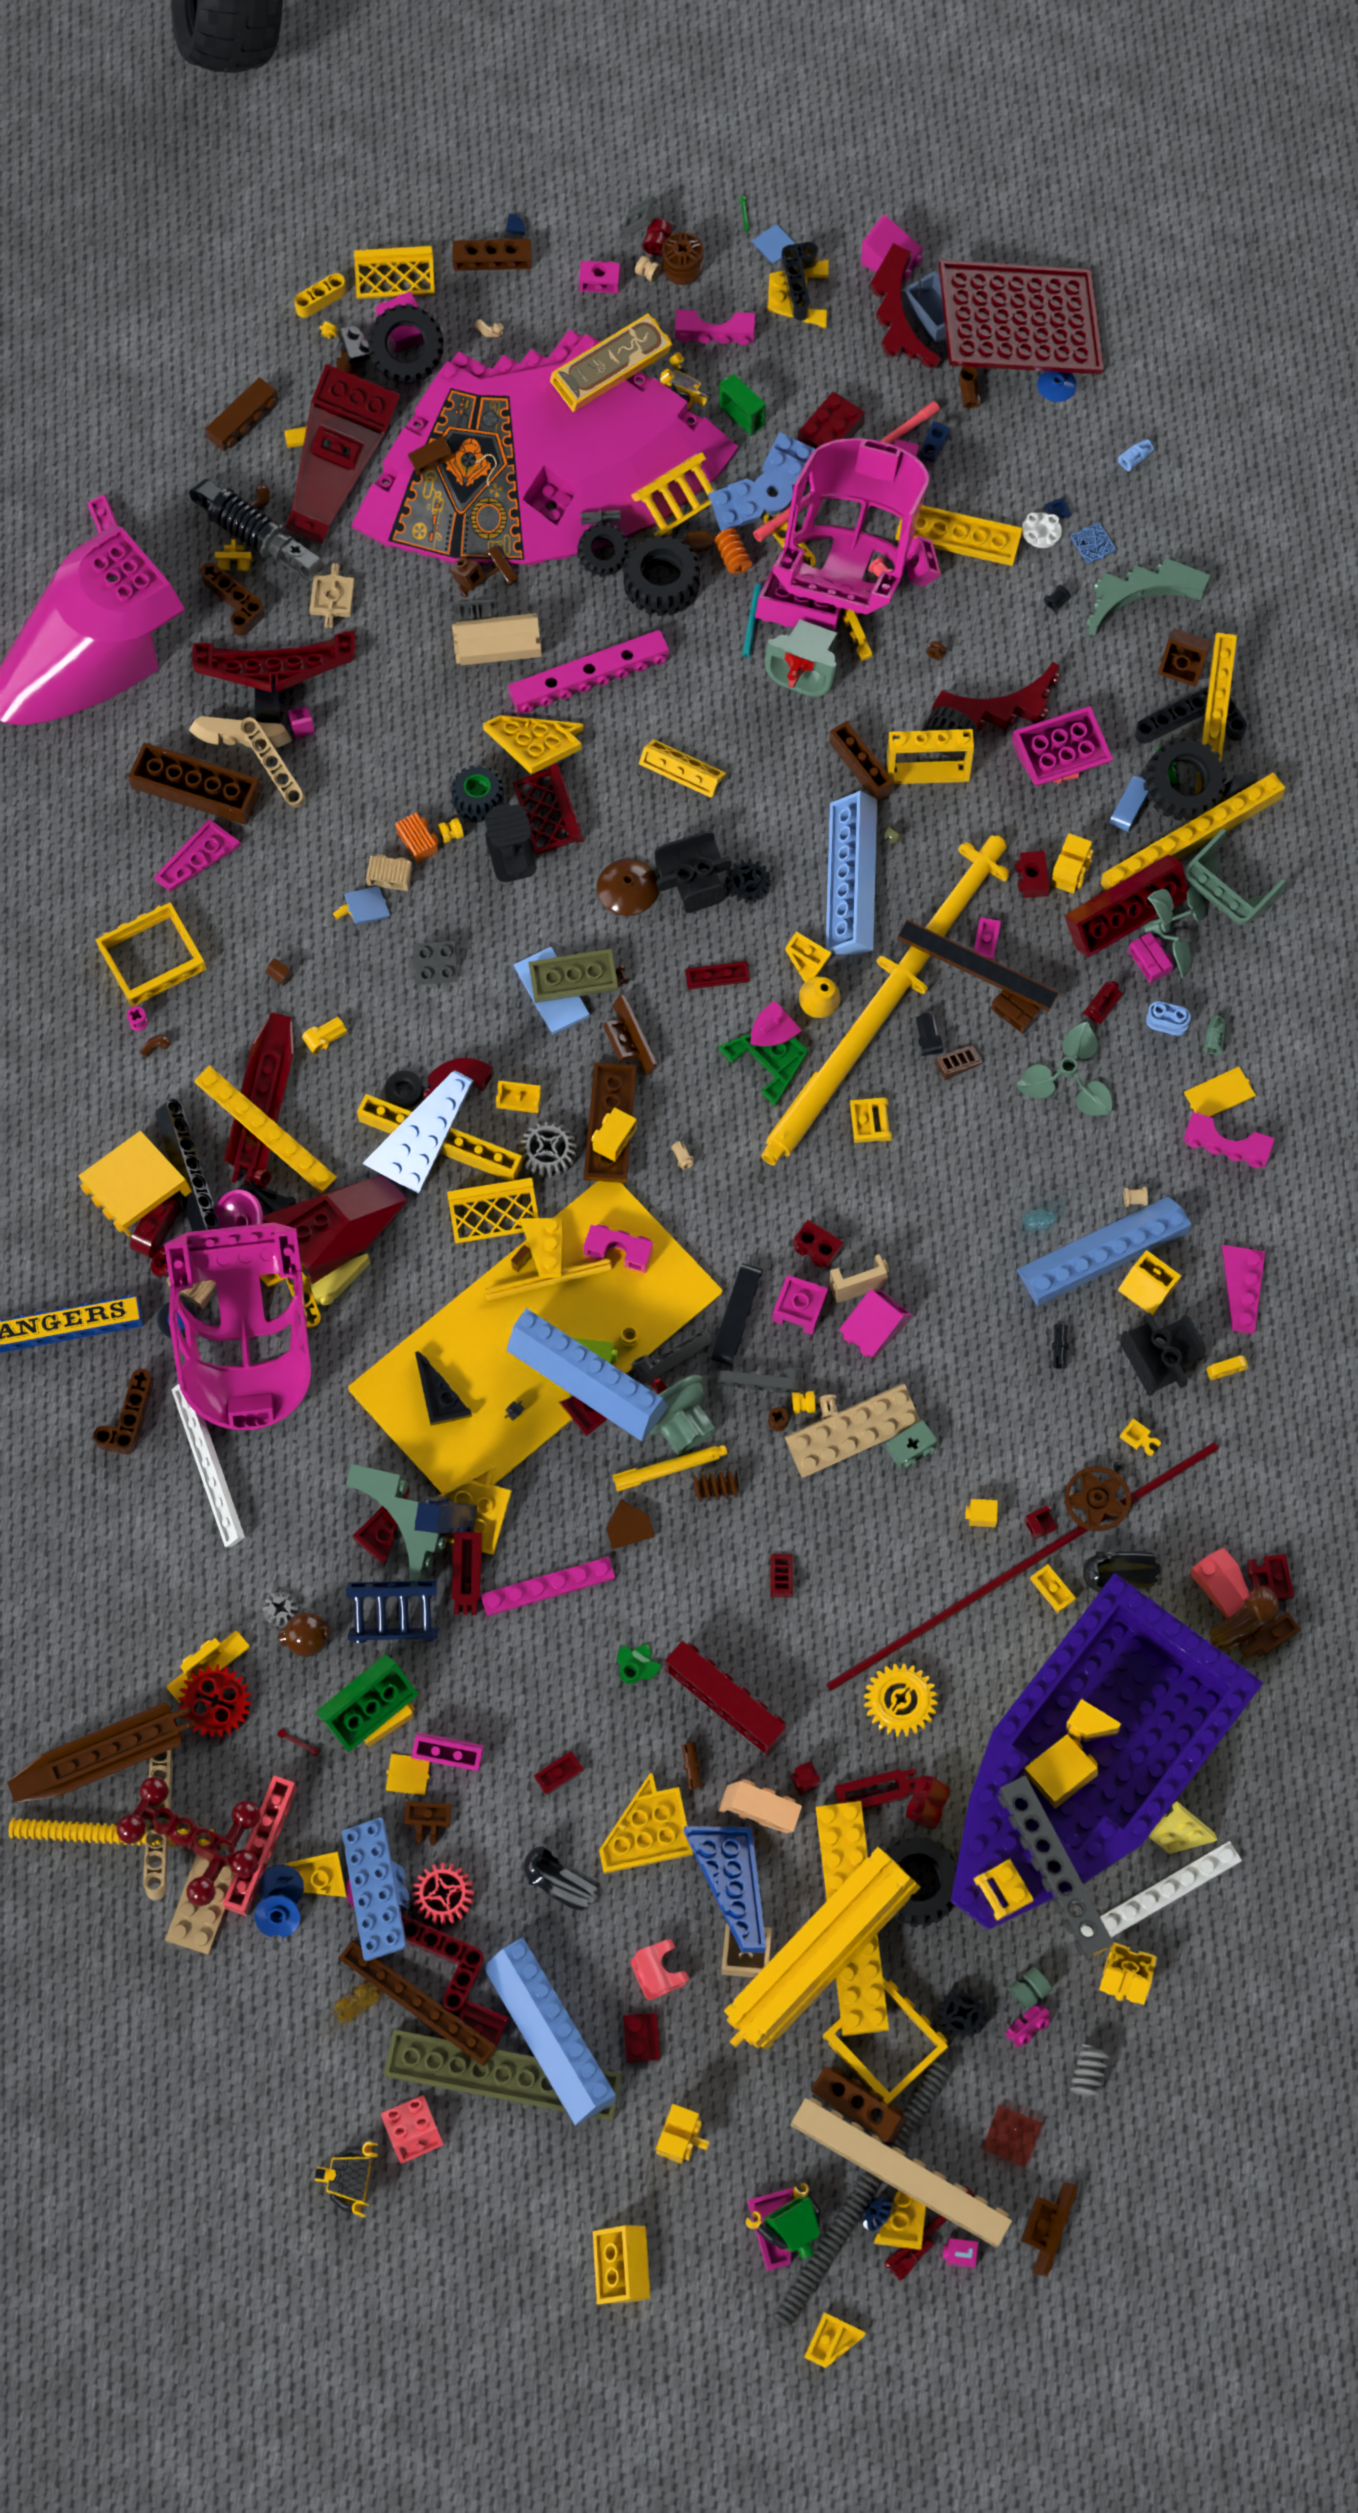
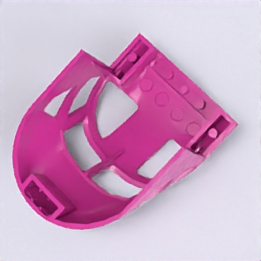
M839 439L816 448L794 484L784 548L772 570L786 590L797 597L813 599L819 603L831 604L837 608H846L856 613L869 614L889 604L901 581L908 550L914 537L915 526L927 491L929 474L925 466L911 453L897 446L870 439ZM809 476L811 491L802 498ZM823 499H844L860 502L862 507L856 528L814 525ZM809 505L803 527L795 533L797 515L803 508ZM869 506L891 512L902 519L898 547L882 538L863 532L862 528ZM832 538L833 545L823 569L819 570L810 567L803 562L805 550L798 548V544L813 539ZM873 551H878L892 561L895 570L891 572L882 571L876 583L862 581Z
M273 1222L186 1232L165 1243L164 1247L170 1280L169 1325L178 1382L187 1403L207 1421L233 1430L260 1429L273 1425L287 1417L303 1400L311 1377L303 1277L296 1228ZM262 1274H280V1278H293L295 1295L288 1308L278 1317L269 1321L266 1320L262 1302L260 1276ZM215 1281L220 1310V1325L211 1326L196 1319L184 1306L179 1293L184 1289L193 1288L195 1283ZM177 1312L185 1325L186 1341L178 1325ZM291 1324L290 1350L276 1359L254 1365L251 1364L249 1339L275 1334ZM198 1335L214 1341L241 1340L243 1364L241 1366H217L202 1361L195 1336ZM180 1349L185 1357L183 1365L181 1364Z

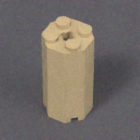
M537 613L456 621V623L452 624L456 664L469 665L542 657Z

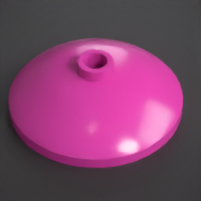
M230 1191L218 1201L215 1207L221 1228L263 1224L261 1205L258 1199L248 1191Z

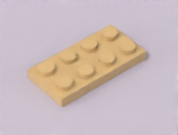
M196 1854L165 1941L209 1955L226 1910L222 1903L234 1874L231 1872L229 1865L223 1867L214 1882L216 1894L211 1903L201 1907L193 1905L186 1896L187 1886L193 1879L202 1877L210 1864V1861Z

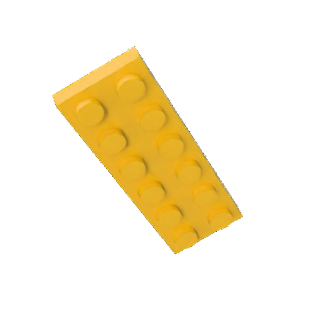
M922 505L913 539L921 536L932 540L935 549L1013 566L1023 528ZM901 518L896 532L895 540H900L902 524Z

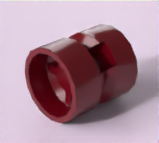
M654 219L648 225L647 235H645L642 245L643 250L647 254L654 255L656 253V256H662L663 244L673 232L672 225L666 220Z

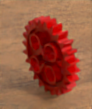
M207 1665V1672H203L201 1668H198V1676L191 1673L192 1681H184L188 1686L187 1689L180 1688V1691L185 1696L178 1698V1701L184 1702V1705H181L178 1709L182 1710L190 1707L191 1710L189 1714L181 1716V1718H189V1721L195 1720L196 1725L193 1732L195 1733L198 1729H201L202 1737L206 1732H210V1738L212 1739L215 1732H218L220 1738L223 1736V1731L231 1735V1727L238 1730L237 1722L245 1723L242 1714L249 1715L250 1713L244 1709L245 1706L251 1705V1702L245 1701V1698L251 1696V1693H244L248 1684H240L243 1677L236 1679V1671L228 1674L227 1666L223 1671H220L219 1665H216L215 1671H212L209 1665ZM205 1681H210L214 1684V1690L211 1693L203 1692L201 1685ZM228 1688L233 1689L236 1693V1697L230 1701L223 1697V1691ZM198 1693L211 1699L214 1696H218L219 1702L233 1705L234 1709H228L219 1704L211 1707L210 1701L199 1699L195 1695ZM199 1702L204 1703L207 1707V1711L202 1715L196 1714L193 1709L194 1705ZM218 1710H224L228 1713V1719L224 1722H219L215 1718V1713Z

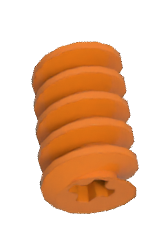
M733 528L720 532L716 536L714 543L718 547V552L724 560L727 571L731 574H738L750 569L753 563L749 560V555L745 554L746 549L743 547V542L739 541L740 536L736 534L737 530Z

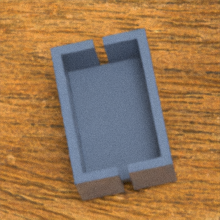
M934 271L920 279V287L916 281L902 289V305L936 345L946 339L940 278Z

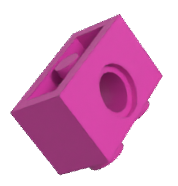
M581 261L579 291L619 292L620 263Z
M921 536L913 539L905 562L910 583L926 586L941 576L932 540Z

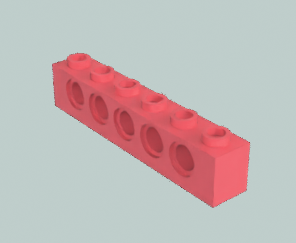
M273 1775L260 1808V1820L252 1828L244 1848L256 1855L259 1864L258 1869L254 1875L245 1879L233 1876L222 1903L225 1909L247 1917L258 1890L260 1877L266 1870L298 1788L294 1782Z

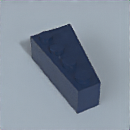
M445 1496L425 1499L424 1502L418 1503L414 1530L431 1533H455L457 1530L459 1532H474L477 1505L451 1502L450 1497Z

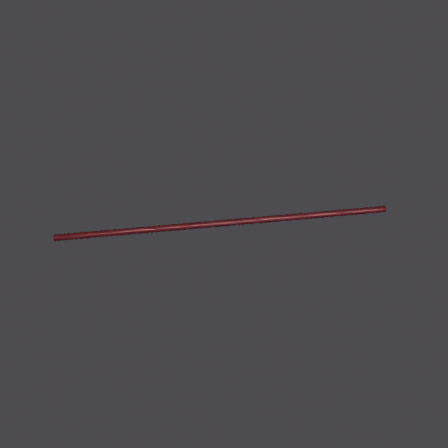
M1213 1442L1131 1493V1504L1219 1450L1217 1444ZM1126 1497L1120 1500L1124 1506H1126ZM1104 1514L1101 1523L1112 1515ZM1078 1526L826 1684L827 1687H829L830 1691H833L1089 1530Z

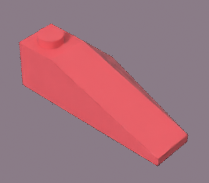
M1225 1548L1209 1554L1193 1566L1190 1571L1191 1577L1226 1619L1237 1613L1243 1607L1244 1599L1250 1597L1239 1565Z

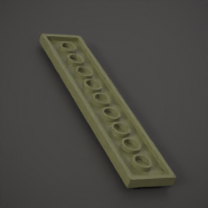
M393 2029L383 2075L386 2078L567 2113L538 2061L533 2056L497 2050L485 2067H483L448 2040ZM601 2070L613 2089L617 2102L622 2074ZM616 2103L595 2114L592 2118L613 2122Z

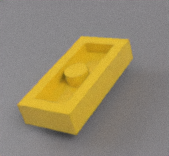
M1049 1564L1030 1577V1580L1057 1613H1060L1076 1600L1075 1596Z

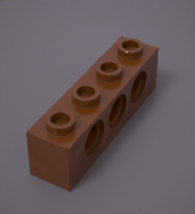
M462 239L453 241L454 271L532 269L531 239Z
M835 2065L833 2068L824 2066L811 2092L886 2142H894L908 2117L902 2114L903 2109L893 2103L890 2105L883 2102L884 2097L873 2090L871 2093L864 2089L865 2084L855 2078L850 2080L844 2076L846 2072ZM841 2083L845 2086V2092L842 2096L837 2091ZM859 2096H862L864 2105L859 2109L856 2101ZM878 2109L883 2111L881 2121H878L875 2116Z

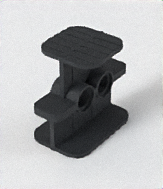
M510 804L494 806L485 815V824L487 828L486 841L497 879L501 882H510L532 876L536 871V864L529 842L531 829L525 809L520 805Z
M703 831L656 848L654 852L655 864L662 875L657 880V887L659 891L677 887L686 913L717 905L724 900V887L721 885L717 873L730 869L732 861L729 856L721 857L712 831ZM701 869H708L709 871H708V872H701L700 870H701ZM682 875L689 876L687 879L680 878Z
M1148 1313L1144 1315V1325L1129 1332L1126 1330L1122 1332L1120 1345L1149 1396L1153 1395L1154 1391L1173 1382H1177L1180 1388L1185 1387L1188 1380L1181 1367L1197 1359L1199 1361L1203 1360L1206 1353L1200 1334H1198L1191 1318L1186 1314L1180 1320L1159 1328L1152 1314ZM1162 1338L1166 1343L1158 1344L1155 1339ZM1171 1356L1176 1360V1362L1169 1363L1166 1361L1165 1357Z

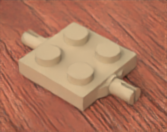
M335 564L331 565V574L325 576L315 575L313 578L310 615L325 616L324 626L328 628V625L329 628L333 627V617H351L355 581L354 578L339 575V564H336V568Z

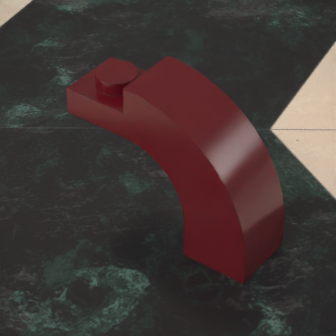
M458 1058L447 1061L434 1069L428 1076V1084L431 1088L428 1087L423 1098L425 1100L454 1070L474 1080L472 1086L484 1091L494 1075L493 1066L472 1058Z

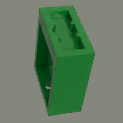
M735 374L729 378H724L719 385V406L752 436L766 425V403Z

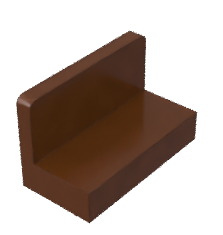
M440 437L408 454L418 476L454 458L444 437Z

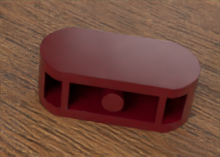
M169 1197L142 1217L133 1232L130 1249L146 1257L153 1258L179 1214L180 1201Z

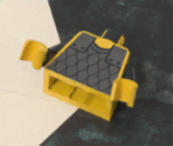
M677 352L669 359V364L675 367V369L672 371L669 369L664 370L661 373L660 381L688 402V409L691 408L693 402L705 406L709 395L698 391L701 383L686 374L684 367L680 366L684 358L680 352Z
M366 2142L364 2145L354 2146L340 2152L337 2158H332L330 2168L317 2167L315 2173V2181L327 2183L326 2192L330 2194V2199L342 2211L354 2213L362 2218L366 2217L365 2214L361 2213L364 2206L369 2207V2204L365 2203L372 2162L370 2157L376 2158L378 2154L372 2153V2148L378 2146V2144Z

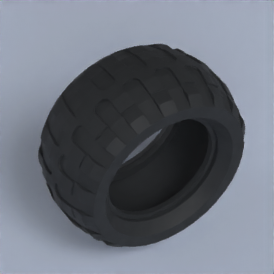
M171 0L174 36L181 56L189 64L214 72L238 73L263 67L272 58L277 46L282 20L283 0Z

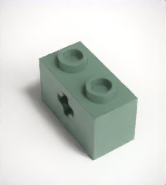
M921 1420L886 1442L885 1449L899 1469L903 1467L908 1469L917 1463V1458L922 1455L928 1457L935 1452L937 1439L925 1422ZM909 1443H911V1445L917 1444L916 1449H914L913 1447L908 1448Z

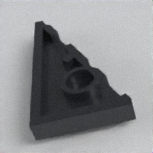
M419 1351L415 1352L430 1425L472 1417L471 1410L464 1405L439 1372L437 1373L428 1359Z

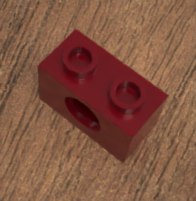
M1045 851L1020 852L1019 860L1015 861L1016 873H1020L1021 878L1017 881L1018 892H1022L1023 898L1048 896L1049 881ZM1028 873H1033V874H1035L1036 876H1035V877H1030V876H1028L1027 874H1028Z

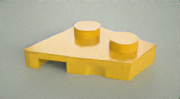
M797 931L785 947L786 953L804 982L810 978L817 977L832 956L831 952Z
M824 2312L804 2358L827 2368L860 2341L866 2332Z

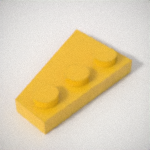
M520 1218V1224L531 1249L532 1258L539 1277L561 1278L563 1218Z
M338 1852L283 1863L293 1867L300 1873L304 1882V1893L347 1897Z
M898 2190L892 2203L891 2215L881 2227L874 2240V2244L921 2250L926 2206Z

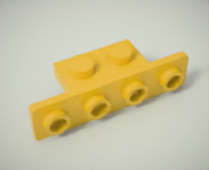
M234 1631L221 1643L216 1638L212 1641H206L197 1653L191 1654L183 1660V1664L180 1665L183 1673L167 1685L168 1691L178 1701L179 1697L185 1696L180 1691V1688L187 1689L188 1687L184 1681H192L191 1673L198 1676V1668H201L203 1672H207V1665L211 1667L212 1671H215L216 1665H219L220 1671H222L250 1648L249 1644L238 1631Z

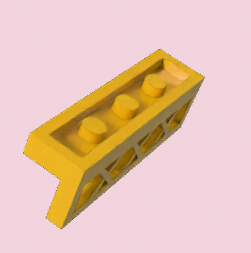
M655 739L644 746L639 761L640 765L710 798L714 796L719 782L726 775L725 772Z

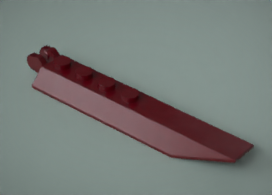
M271 1012L252 1043L240 1092L277 1124L294 1050L292 1017ZM235 1118L224 1161L235 1167L231 1180L232 1183L238 1181L239 1168L248 1170L244 1179V1186H249L253 1171L255 1172L257 1169L266 1170L271 1149Z

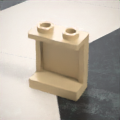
M880 1254L875 1255L874 1269L845 1279L842 1278L839 1268L830 1270L829 1286L836 1303L866 1294L870 1289L885 1287L886 1280L888 1279L887 1272H889L886 1260H882Z

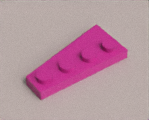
M208 819L154 876V879L169 892H172L240 847L241 843L212 820Z
M1222 1245L1232 1331L1254 1334L1265 1252Z

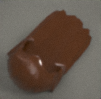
M1263 1586L1255 1588L1250 1593V1597L1244 1599V1605L1237 1613L1210 1630L1209 1635H1212L1210 1639L1211 1644L1218 1646L1219 1649L1232 1650L1251 1638L1260 1628L1274 1622L1279 1612V1603L1274 1592Z

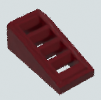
M770 1554V1598H793V1554ZM775 1560H788V1564H775ZM775 1569H788V1572H775ZM775 1577H788V1580H775ZM775 1585H788V1588H775Z

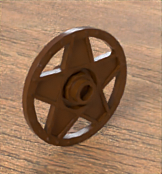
M1093 1466L1080 1470L1069 1480L1065 1489L1064 1503L1069 1516L1079 1526L1091 1531H1106L1119 1525L1127 1516L1131 1506V1493L1126 1481L1117 1472L1106 1467ZM1092 1472H1102L1112 1477L1100 1482ZM1080 1477L1083 1491L1069 1495L1072 1485ZM1121 1485L1126 1495V1506L1114 1497ZM1072 1508L1086 1510L1087 1523L1078 1518ZM1104 1514L1119 1517L1110 1524L1099 1526Z

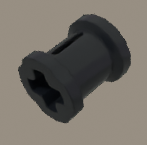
M1058 585L1050 596L1047 595L1044 598V602L1050 609L1056 612L1064 601H1068L1071 598V595L1064 586Z

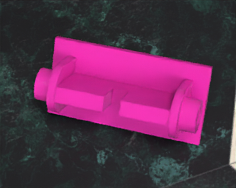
M1040 2003L1022 2015L1027 2021L1025 2024L1020 2019H1017L1007 2028L1005 2035L1010 2041L1013 2040L1017 2049L1021 2045L1028 2044L1038 2030H1044L1049 2025L1052 2019L1050 2013Z

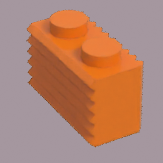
M415 812L407 818L396 822V831L416 863L438 852V838L434 833L430 834L428 831L429 825L424 817L420 818L418 813Z

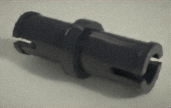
M1059 1323V1328L1058 1324L1054 1325L1052 1350H1054L1053 1367L1056 1369H1062V1365L1063 1369L1067 1368V1350H1069V1343H1067L1068 1325Z

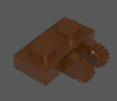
M406 1801L404 1825L417 1826L416 1844H421L423 1841V1827H431L430 1845H436L437 1827L450 1828L452 1804Z

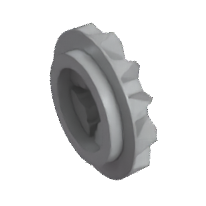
M283 1591L272 1593L271 1596L265 1599L263 1606L265 1619L270 1624L278 1627L286 1626L287 1622L299 1612L297 1600L291 1593ZM285 1602L284 1608L288 1613L280 1611L276 1615L277 1609L273 1604L282 1605Z

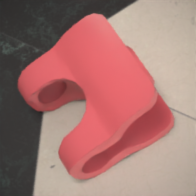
M671 1939L638 1950L635 1953V1957L631 1960L633 1971L648 2000H653L680 1988L690 1980L687 1972L669 1973L662 1966V1957L672 1952L675 1948Z

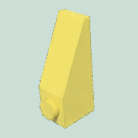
M366 1253L351 1259L314 1284L307 1278L316 1304H322L323 1306L331 1304L370 1264L368 1254Z

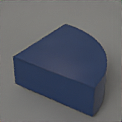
M509 213L506 233L525 235L526 230L523 220L519 216Z
M1064 498L1045 504V508L1049 513H1053L1061 518L1071 517V512Z

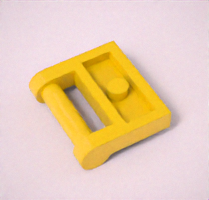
M887 1098L850 1100L854 1143L892 1140V1132L889 1131ZM874 1107L878 1108L881 1132H875L872 1110Z
M1010 1859L973 1879L976 1885L981 1887L995 1912L993 1915L997 1921L1034 1901ZM993 1878L1008 1904L1007 1907H1002L988 1880Z

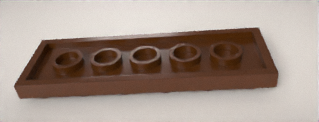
M594 1062L584 1180L627 1183L630 1140L617 1160L613 1161L593 1151V1141L591 1139L594 1132L600 1130L603 1126L602 1122L606 1114L611 1113L614 1107L633 1117L637 1065Z

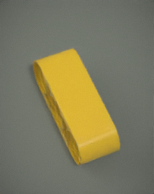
M338 273L331 274L297 294L294 298L297 315L303 318L309 317L342 298L346 293L344 277Z

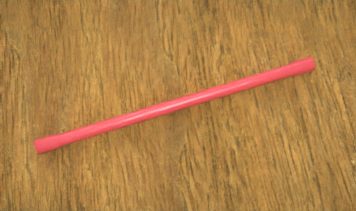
M932 401L921 409L919 413L880 441L892 445L895 443V439L899 440L923 421L928 420L939 412L938 404ZM791 506L771 521L753 532L754 537L761 542L772 534L775 529L788 521Z

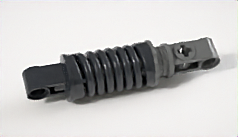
M203 479L190 489L189 496L191 500L208 511L207 516L211 522L222 526L223 529L257 551L264 559L273 556L277 562L283 563L304 580H310L324 568L323 561L319 556L297 543L293 537L287 536V530L283 524H279L277 521L272 520L271 517L266 516L265 513L255 508L254 505L243 500L231 488L221 490L210 480Z

